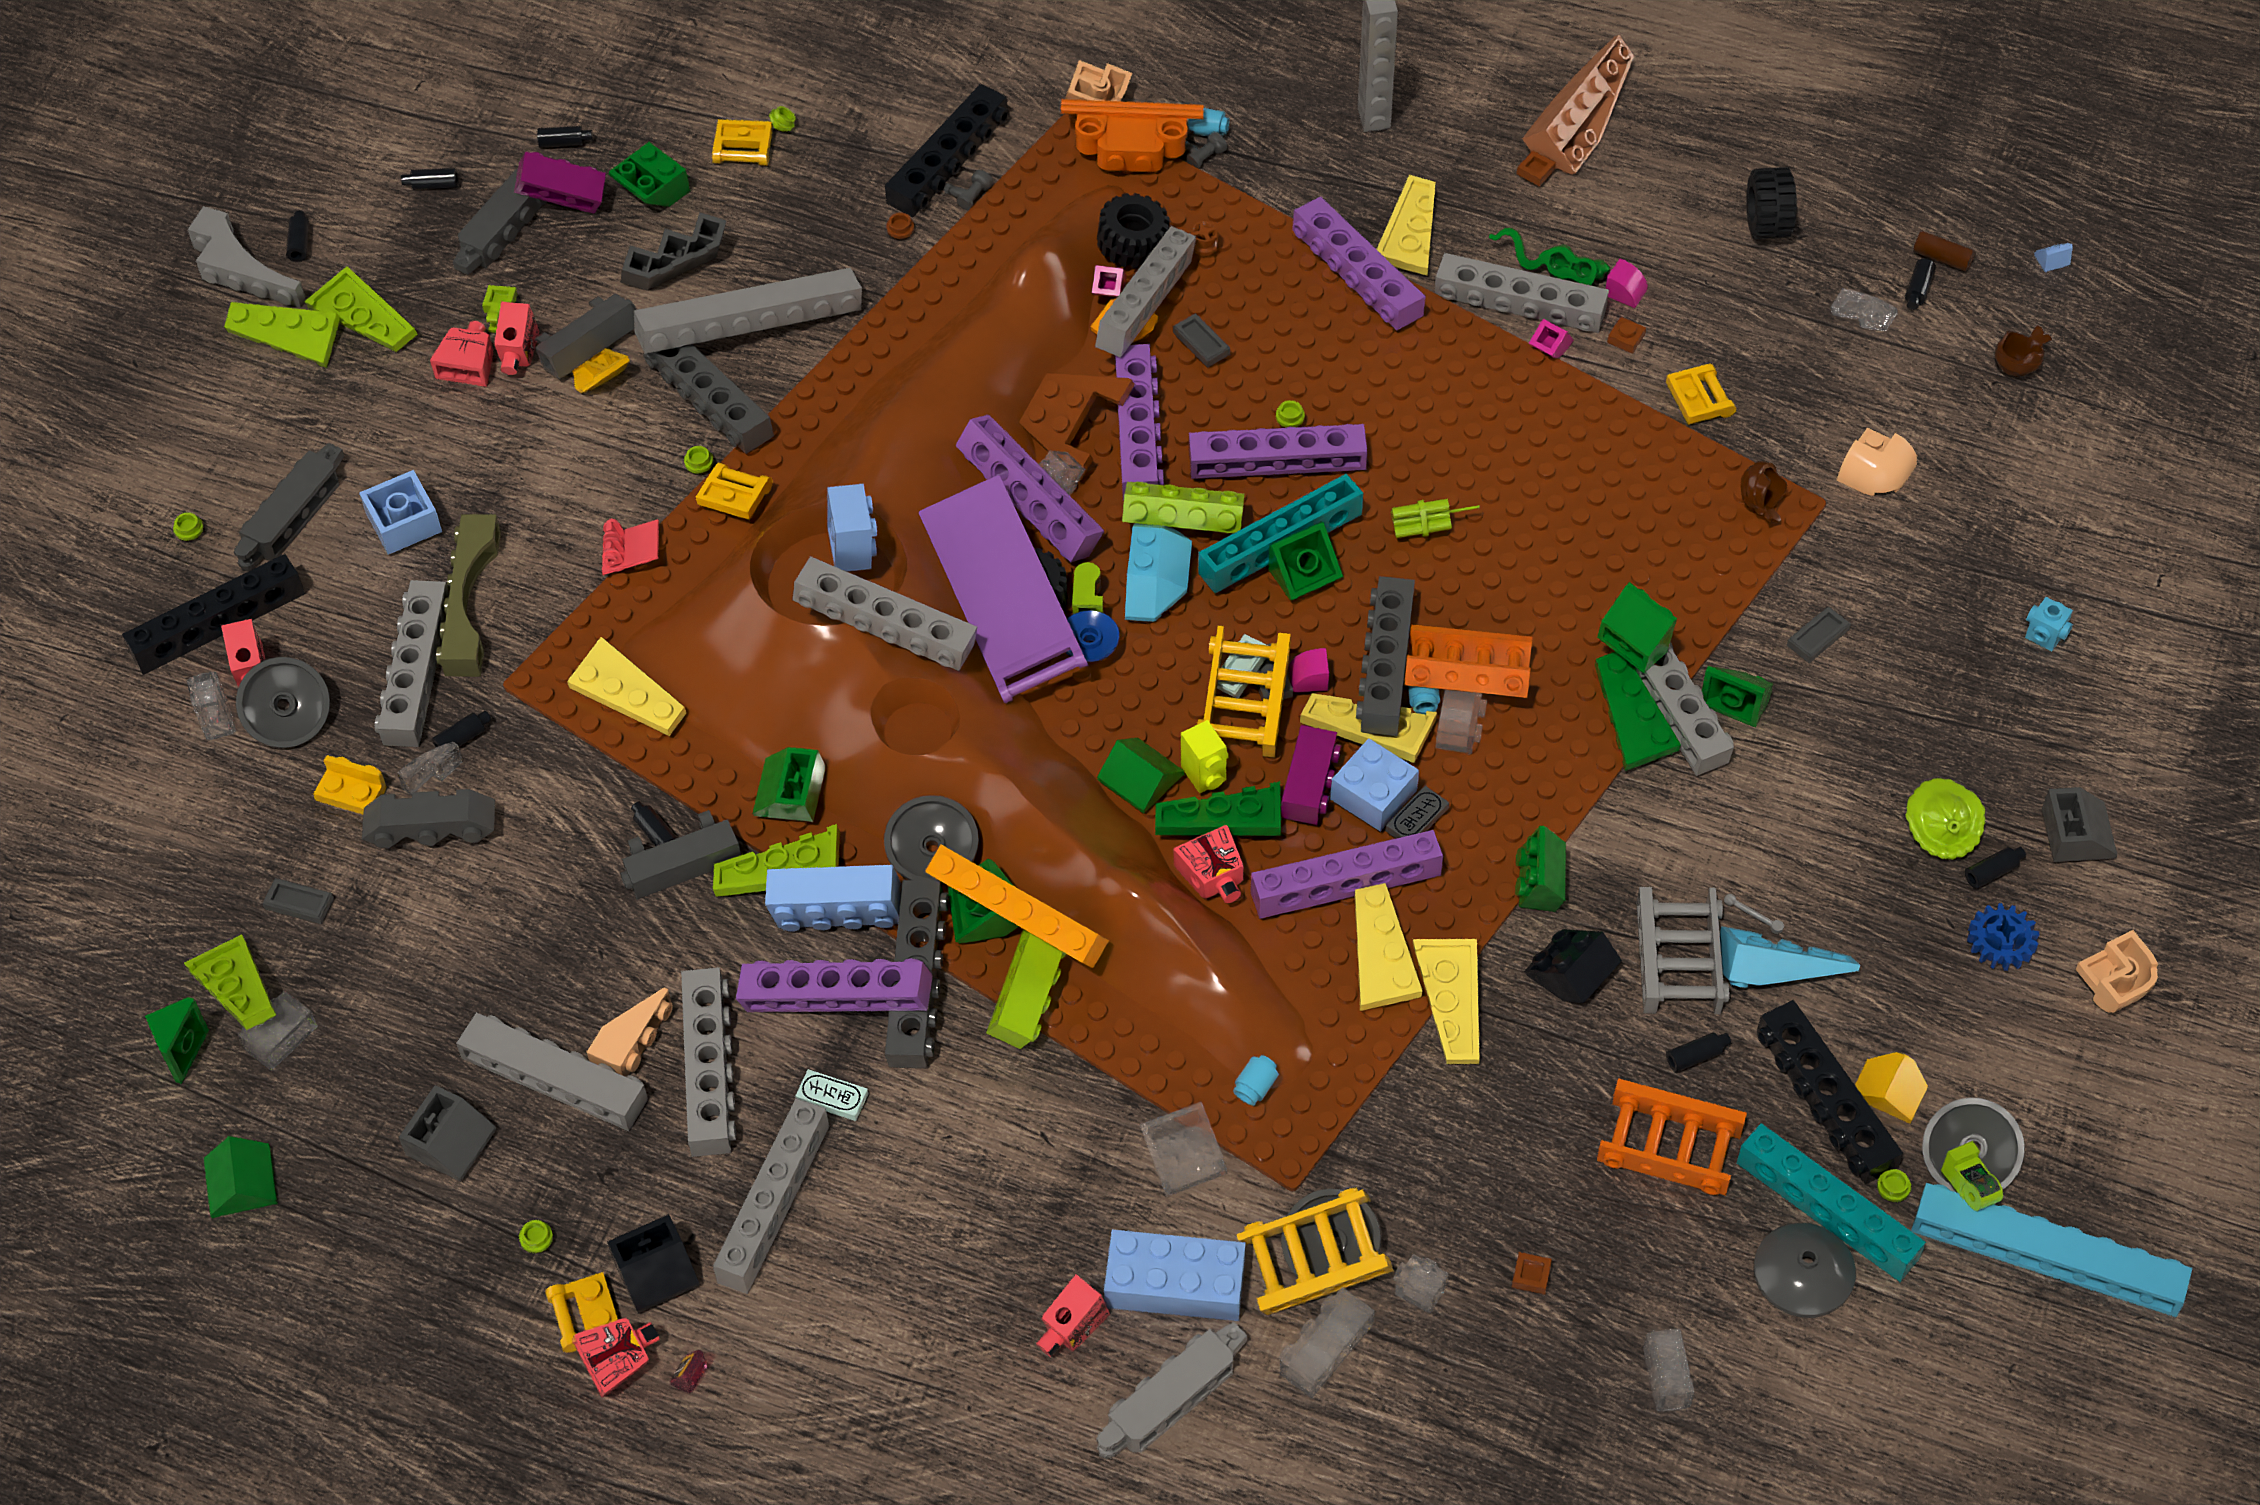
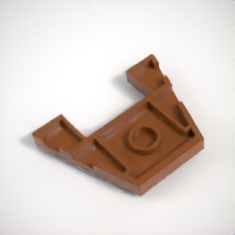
M1046 373L1019 423L1058 462L1071 472L1077 480L1081 481L1093 457L1089 453L1070 446L1072 440L1098 396L1123 406L1135 383L1132 379L1121 377Z

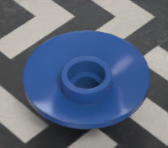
M1088 610L1075 613L1067 618L1087 662L1099 661L1108 657L1118 646L1119 629L1115 621L1108 615ZM1071 650L1065 652L1070 657L1073 656Z

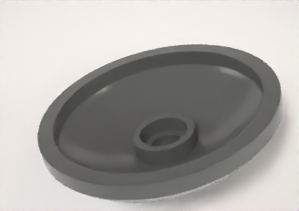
M289 657L271 658L254 666L242 679L236 696L237 714L244 729L255 740L275 748L296 747L311 740L324 726L330 707L328 689L321 675L307 663ZM281 700L288 701L289 708L287 710H280L277 707L278 702Z
M922 796L906 802L891 816L884 834V847L887 858L896 872L907 880L940 881L925 872L936 851L930 852L927 850V847L930 845H936L939 848L941 844L971 862L974 861L978 850V830L973 817L961 804L942 796Z
M1982 1098L1955 1100L1939 1109L1929 1121L1922 1143L1924 1161L1932 1177L1940 1185L1946 1186L1951 1191L1958 1193L1942 1173L1941 1168L1949 1150L1971 1141H1976L1981 1146L1978 1157L1990 1174L1998 1179L2002 1190L2006 1188L2018 1175L2025 1154L2023 1134L2014 1117L2002 1106Z
M1322 1189L1312 1192L1299 1200L1287 1216L1339 1198L1338 1194L1344 1190ZM1367 1203L1361 1204L1359 1206L1374 1251L1380 1253L1381 1229L1378 1219ZM1347 1210L1328 1216L1334 1237H1339L1341 1240L1338 1249L1342 1262L1347 1263V1266L1360 1262L1359 1257L1362 1255ZM1313 1221L1296 1227L1311 1274H1315L1316 1277L1327 1274V1269L1330 1265L1316 1222ZM1282 1232L1281 1247L1285 1261L1291 1271L1298 1277L1284 1232Z
M1792 1223L1773 1230L1762 1240L1754 1259V1276L1761 1293L1773 1306L1793 1316L1814 1318L1834 1312L1847 1301L1855 1284L1856 1267L1850 1250L1837 1235L1818 1225ZM1803 1257H1810L1814 1262L1807 1263L1803 1260Z

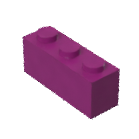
M525 151L518 165L514 193L595 214L602 202L606 173L600 172L593 167L574 165L564 159L556 160L544 157L543 154L538 152Z
M1301 725L1281 801V818L1317 825L1320 813L1326 814L1329 796L1325 795L1326 788H1331L1332 778L1335 776V770H1331L1333 762H1339L1342 745L1337 744V732Z

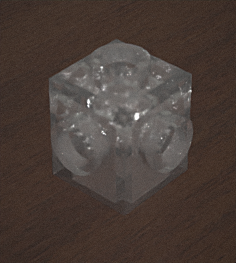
M1049 450L1046 457L1039 463L1068 495L1075 491L1077 482L1085 471L1068 452Z

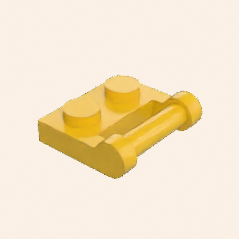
M718 119L712 150L713 164H722V161L757 162L759 165L768 166L773 132L772 122ZM724 147H728V148H753V149H759V152H758V151H733V150H723V149H724Z
M1705 364L1668 374L1666 377V384L1688 425L1718 416L1727 418L1732 416L1737 410L1733 401L1727 398L1716 377L1717 371L1713 364ZM1700 380L1707 383L1717 403H1712Z
M718 462L696 496L697 505L750 520L764 495L770 492L773 483L772 478L764 475L757 477L729 469L728 465ZM725 479H726V480H729V481L736 482V483H740V484H743V485H747V486H750V487H754V488L752 489V488H749V487H746V486H742V485H739V484H735V483H732V482H728V481H725Z
M603 1272L565 1285H552L545 1291L548 1302L553 1304L562 1339L560 1343L563 1352L571 1353L577 1351L572 1342L576 1333L567 1307V1299L576 1298L585 1331L618 1320Z

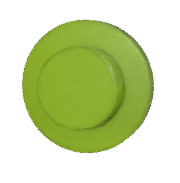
M778 106L777 109H773L770 112L769 118L775 129L791 131L794 128L796 117L791 110Z
M1285 401L1276 410V420L1283 427H1298L1304 421L1305 412L1296 401Z
M694 446L687 451L684 457V464L686 469L692 473H704L712 467L713 456L707 448Z
M183 513L175 519L173 531L176 537L181 540H193L202 533L203 523L195 514Z
M1891 1169L1880 1175L1877 1182V1190L1884 1199L1891 1202H1900L1908 1197L1911 1190V1182L1904 1172Z
M539 1220L527 1222L519 1233L521 1246L530 1253H539L546 1250L553 1240L550 1226Z

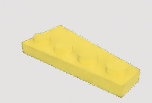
M1409 175L1377 247V251L1394 267L1426 276L1428 274L1436 183L1434 181Z
M600 637L567 681L570 689L668 736L672 734L686 714L685 707L602 637Z
M1312 693L1301 713L1300 723L1314 728L1335 731L1337 736L1362 745L1369 738L1399 758L1415 763L1436 721L1437 712L1426 711L1425 715L1412 713L1411 708L1401 707L1398 736L1362 733V720L1356 719L1357 704H1353L1351 699Z
M1386 883L1356 889L1354 901L1360 1011L1422 997V988Z
M1413 939L1414 951L1446 1064H1479L1477 939Z

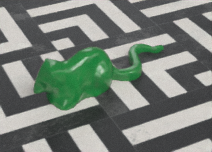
M1504 228L1496 235H1489V238L1495 241L1504 235L1511 236L1514 240L1517 259L1525 269L1534 270L1545 264L1551 275L1556 278H1568L1577 283L1590 286L1594 280L1605 279L1610 271V266L1603 259L1593 260L1584 256H1577L1565 244L1545 250L1536 260H1530L1525 254L1521 235L1513 228Z

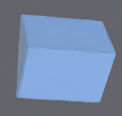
M2070 243L2057 244L2036 250L2034 255L2044 272L2070 265L2073 247Z

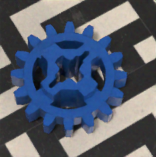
M1999 903L1997 910H1993L1990 905H1987L1984 913L1976 912L1974 920H1971L1968 928L1967 942L1973 943L1972 953H1981L1979 959L1981 963L1988 959L1991 961V968L1994 969L1997 963L2002 964L2004 971H2007L2011 963L2018 969L2023 961L2030 962L2039 944L2037 942L2039 931L2033 930L2036 924L2034 920H2025L2026 911L2017 914L2015 913L2016 906L2012 905L2009 910H2004L2003 904Z

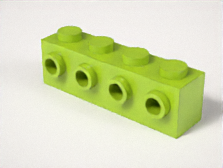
M1127 482L1122 522L1236 533L1241 530L1245 494L1233 491H1213L1204 488H1184L1175 485H1156L1146 482Z
M1023 929L989 1023L987 1034L1018 1049L1037 1039L1041 1030V1025L1038 1024L1040 1016L1049 1007L1051 997L1048 996L1051 986L1056 984L1060 976L1061 969L1058 968L1060 959H1063L1066 953Z

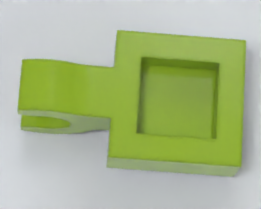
M488 285L482 306L484 313H487L486 322H490L489 332L496 333L501 302H516L518 296L516 287Z

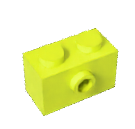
M1206 720L1181 732V768L1199 794L1206 790L1218 788L1226 781V759L1229 758L1226 745L1210 722Z

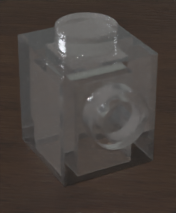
M1413 1254L1408 1263L1402 1262L1393 1277V1280L1396 1281L1395 1295L1431 1314L1447 1288L1449 1273L1440 1269L1431 1259L1420 1258Z

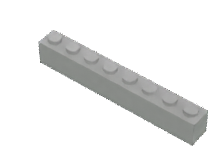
M851 268L840 269L634 310V331L646 354L861 310L862 287Z

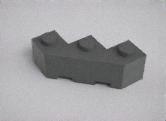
M700 212L692 237L665 229L657 253L630 245L622 268L620 283L648 291L717 258L727 220Z
M471 789L456 790V795L440 796L439 791L412 793V798L396 799L395 794H383L364 807L362 839L375 844L377 847L386 849L391 848L404 837L419 841L423 845L433 846L449 834L476 844L494 831L495 799Z

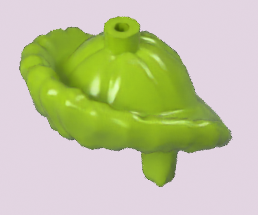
M1942 778L1924 781L1914 790V793L1908 799L1905 816L1909 824V830L1912 832L1914 840L1919 842L1920 847L1928 851L1932 856H1938L1941 859L1948 858L1950 860L1957 857L1963 858L1967 853L1972 852L1974 847L1980 843V837L1984 832L1985 825L1984 815L1986 811L1978 796L1963 785L1951 779Z

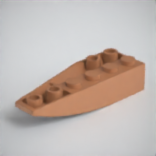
M1620 35L1615 36L1566 84L1522 138L1531 152L1535 151L1556 162L1555 168L1571 175L1579 170L1601 141L1634 58V55Z

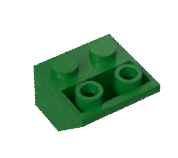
M650 142L608 171L610 177L646 204L670 207L690 192L686 169Z
M1629 582L1602 619L1597 638L1642 673H1645L1667 653L1677 618L1673 616L1669 609L1660 606L1652 600L1644 590L1638 589Z
M787 747L767 757L752 814L758 817L813 822L826 768L819 751Z
M1539 826L1531 836H1528L1524 845L1517 850L1516 866H1520V875L1516 881L1515 894L1519 896V907L1556 912L1565 902L1566 842L1546 826Z

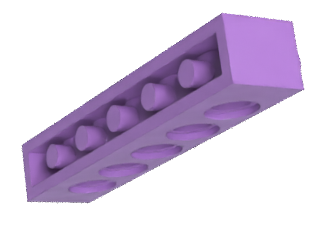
M1321 196L1294 210L1292 228L1295 235L1304 240L1311 250L1328 264L1332 271H1336L1345 280L1346 284L1363 298L1366 304L1371 305L1380 314L1385 322L1399 330L1423 317L1426 296Z
M1149 344L1130 345L1122 357L1115 355L1116 377L1129 378L1135 383L1124 405H1118L1123 500L1127 482H1146L1148 484L1163 485V469H1157V464H1162L1161 446H1156L1155 441H1161L1160 423H1154V418H1159V401L1153 400V395H1158L1157 378H1151V373H1156V355L1150 356Z
M990 415L970 419L955 445L964 454V457L972 462L987 480L996 475L1001 477L1013 505L1021 512L1024 518L1029 520L1040 531L1044 538L1048 539L1059 550L1064 558L1073 562L1089 557L1104 530Z
M1364 424L1189 433L1191 479L1366 470L1367 446Z
M1434 830L1253 872L1251 873V895L1259 919L1353 897L1355 890L1383 883H1386L1387 888L1441 876L1443 854Z
M848 959L843 963H831L826 960L800 963L794 960H787L784 963L773 964L767 961H755L754 964H742L736 1000L747 1012L928 1011L933 975L923 961L917 959H905L904 962H891L885 959H876L874 962H860ZM898 980H899V982H898L895 986H892V987H891V985H892L895 981H898ZM838 981L835 986L831 987L833 983ZM868 981L865 986L861 987L864 982Z

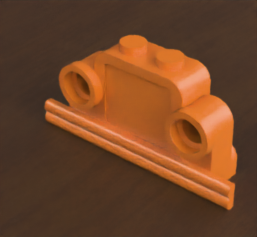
M1061 99V114H1077L1075 133L1078 151L1086 155L1097 154L1098 166L1103 170L1159 171L1163 166V156L1177 158L1184 154L1188 134L1187 119H1203L1204 105Z

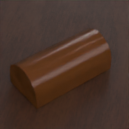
M1924 231L1919 233L1913 250L1917 254L1964 272L1968 271L1976 254L1972 249Z

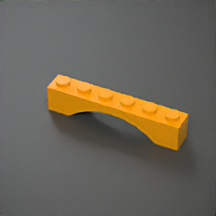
M941 844L925 870L929 875L1091 968H1094L1109 941Z

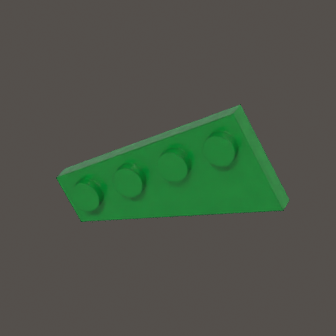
M1617 652L1597 658L1594 666L1603 697L1608 704V714L1611 723L1613 722L1618 749H1621L1624 770L1628 771L1679 751L1681 743L1634 666Z
M1280 781L1270 783V787L1256 790L1255 786L1242 788L1241 793L1225 795L1223 791L1212 793V796L1207 799L1198 800L1196 797L1156 803L1155 835H1204L1227 825L1231 835L1281 836Z

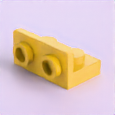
M326 755L324 764L327 770L313 795L316 801L363 815L364 807L380 795H383L387 786L382 772L371 765L362 766L352 763L344 757L335 758Z

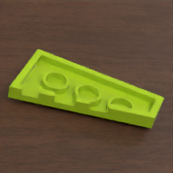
M348 266L304 301L307 307L312 310L337 313L340 317L339 324L395 352L417 335L414 327Z
M231 302L224 328L227 332L256 343L267 344L275 350L289 352L297 358L308 359L316 362L319 366L327 368L340 317L335 312Z
M838 825L826 827V832L814 836L812 832L799 836L800 840L786 845H782L781 842L769 846L770 849L756 855L754 852H750L714 864L713 891L715 896L766 891L767 869L839 867L840 830Z
M239 935L184 963L187 970L246 1030L263 1024L268 1019L276 1016L243 935Z

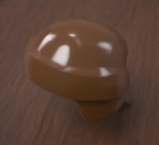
M2040 326L2034 328L2030 337L2014 331H2007L1996 345L1995 359L1999 367L2006 374L2014 377L2025 376L2036 371L2042 365L2044 357L2043 345L2051 341L2052 337L2049 334L2043 335L2044 331Z
M1757 461L1754 465L1749 466L1741 477L1740 488L1743 501L1749 507L1755 508L1757 514L1765 516L1768 522H1780L1781 518L1773 507L1783 497L1787 488V482L1777 473L1773 463Z

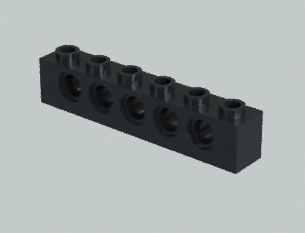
M980 83L885 184L886 203L911 217H914L921 209L923 210L928 205L929 200L944 188L945 183L952 175H956L965 161L975 155L978 147L984 141L989 140L993 131L1007 120L1009 115L1007 96Z
M283 554L123 633L122 636L132 658L141 673L145 675L223 636L221 625L248 619L253 621L305 595V591L298 572L286 554Z
M1794 999L1761 1015L1757 1028V1036L1760 1043L1770 1049L1775 1056L1774 1059L1779 1070L1783 1073L1786 1072L1792 1080L1796 1094L1800 1098H1804L1811 1107L1810 1110L1813 1118L1818 1124L1822 1123L1834 1148L1841 1150L1846 1157L1851 1172L1855 1176H1859L1866 1185L1878 1179L1885 1171L1898 1169L1904 1153ZM1785 1040H1793L1796 1044L1787 1043ZM1802 1065H1810L1814 1069H1806ZM1820 1090H1827L1833 1095H1825ZM1838 1116H1846L1851 1121H1844ZM1857 1142H1864L1869 1147H1862Z

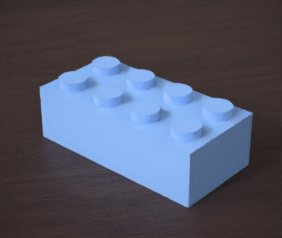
M893 865L767 869L765 906L778 928L786 931H797L800 927L828 930L831 926L859 929L862 925L890 928L893 924H898L902 883Z
M1112 1230L1104 1286V1302L1107 1308L1239 1321L1246 1242Z

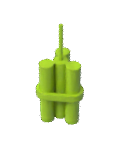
M1448 499L1430 502L1418 500L1417 504L1394 507L1391 511V518L1396 538L1422 534L1423 537H1426L1432 532L1450 530L1452 525L1449 513L1477 509L1480 506L1449 510Z

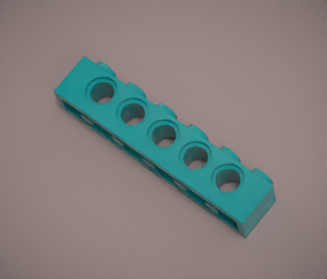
M1346 473L1200 551L1198 554V574L1211 590L1217 593L1269 565L1270 544L1321 521L1324 522L1327 533L1362 515L1363 492Z
M1762 1123L1741 1145L1736 1164L1824 1228L1837 1235L1842 1241L1897 1281L1901 1282L1919 1261L1926 1241Z

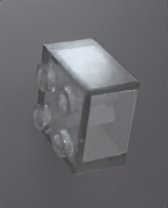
M1202 1102L1140 1124L1143 1137L1166 1197L1228 1174L1223 1155Z

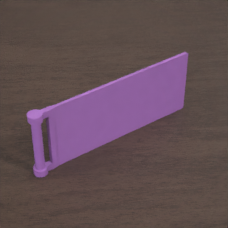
M999 475L919 511L922 522L968 623L977 626L975 639L1004 703L1012 701L1013 696L1078 666L1080 669L1088 666ZM1069 650L1073 653V656L1008 686L1004 681Z

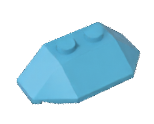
M1134 523L1127 571L1125 620L1155 622L1161 617L1163 612L1172 607L1187 593L1192 540L1173 527Z

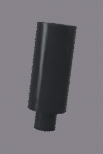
M582 126L537 128L539 148L583 146V141H593L592 130H583Z
M456 168L411 170V174L401 175L402 186L412 185L413 190L457 188L458 173Z
M301 210L294 212V216L290 217L288 225L286 257L294 262H301L307 257L309 220L305 217V212Z
M1922 258L1916 262L1905 294L1909 309L1915 310L1918 308V305L1925 302L1936 270V265L1932 260Z
M483 711L478 715L472 712L433 737L432 742L437 751L444 757L484 732V725L492 721L487 711Z
M640 801L632 805L631 810L634 812L633 820L654 846L677 839L676 835L650 805L644 806Z
M2006 847L1966 868L1965 877L1973 888L1978 889L2018 868L2020 860L2026 858V853L2022 847H2017L2014 850Z
M1712 1032L1666 1051L1668 1064L1673 1072H1680L1723 1054V1048L1731 1045V1039L1727 1033L1718 1036L1715 1032Z

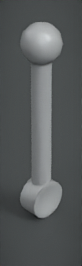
M1727 894L1724 897L1726 905H1734L1767 924L1773 933L1779 934L1783 931L1784 924L1782 921H1772L1736 900V896L1733 894Z

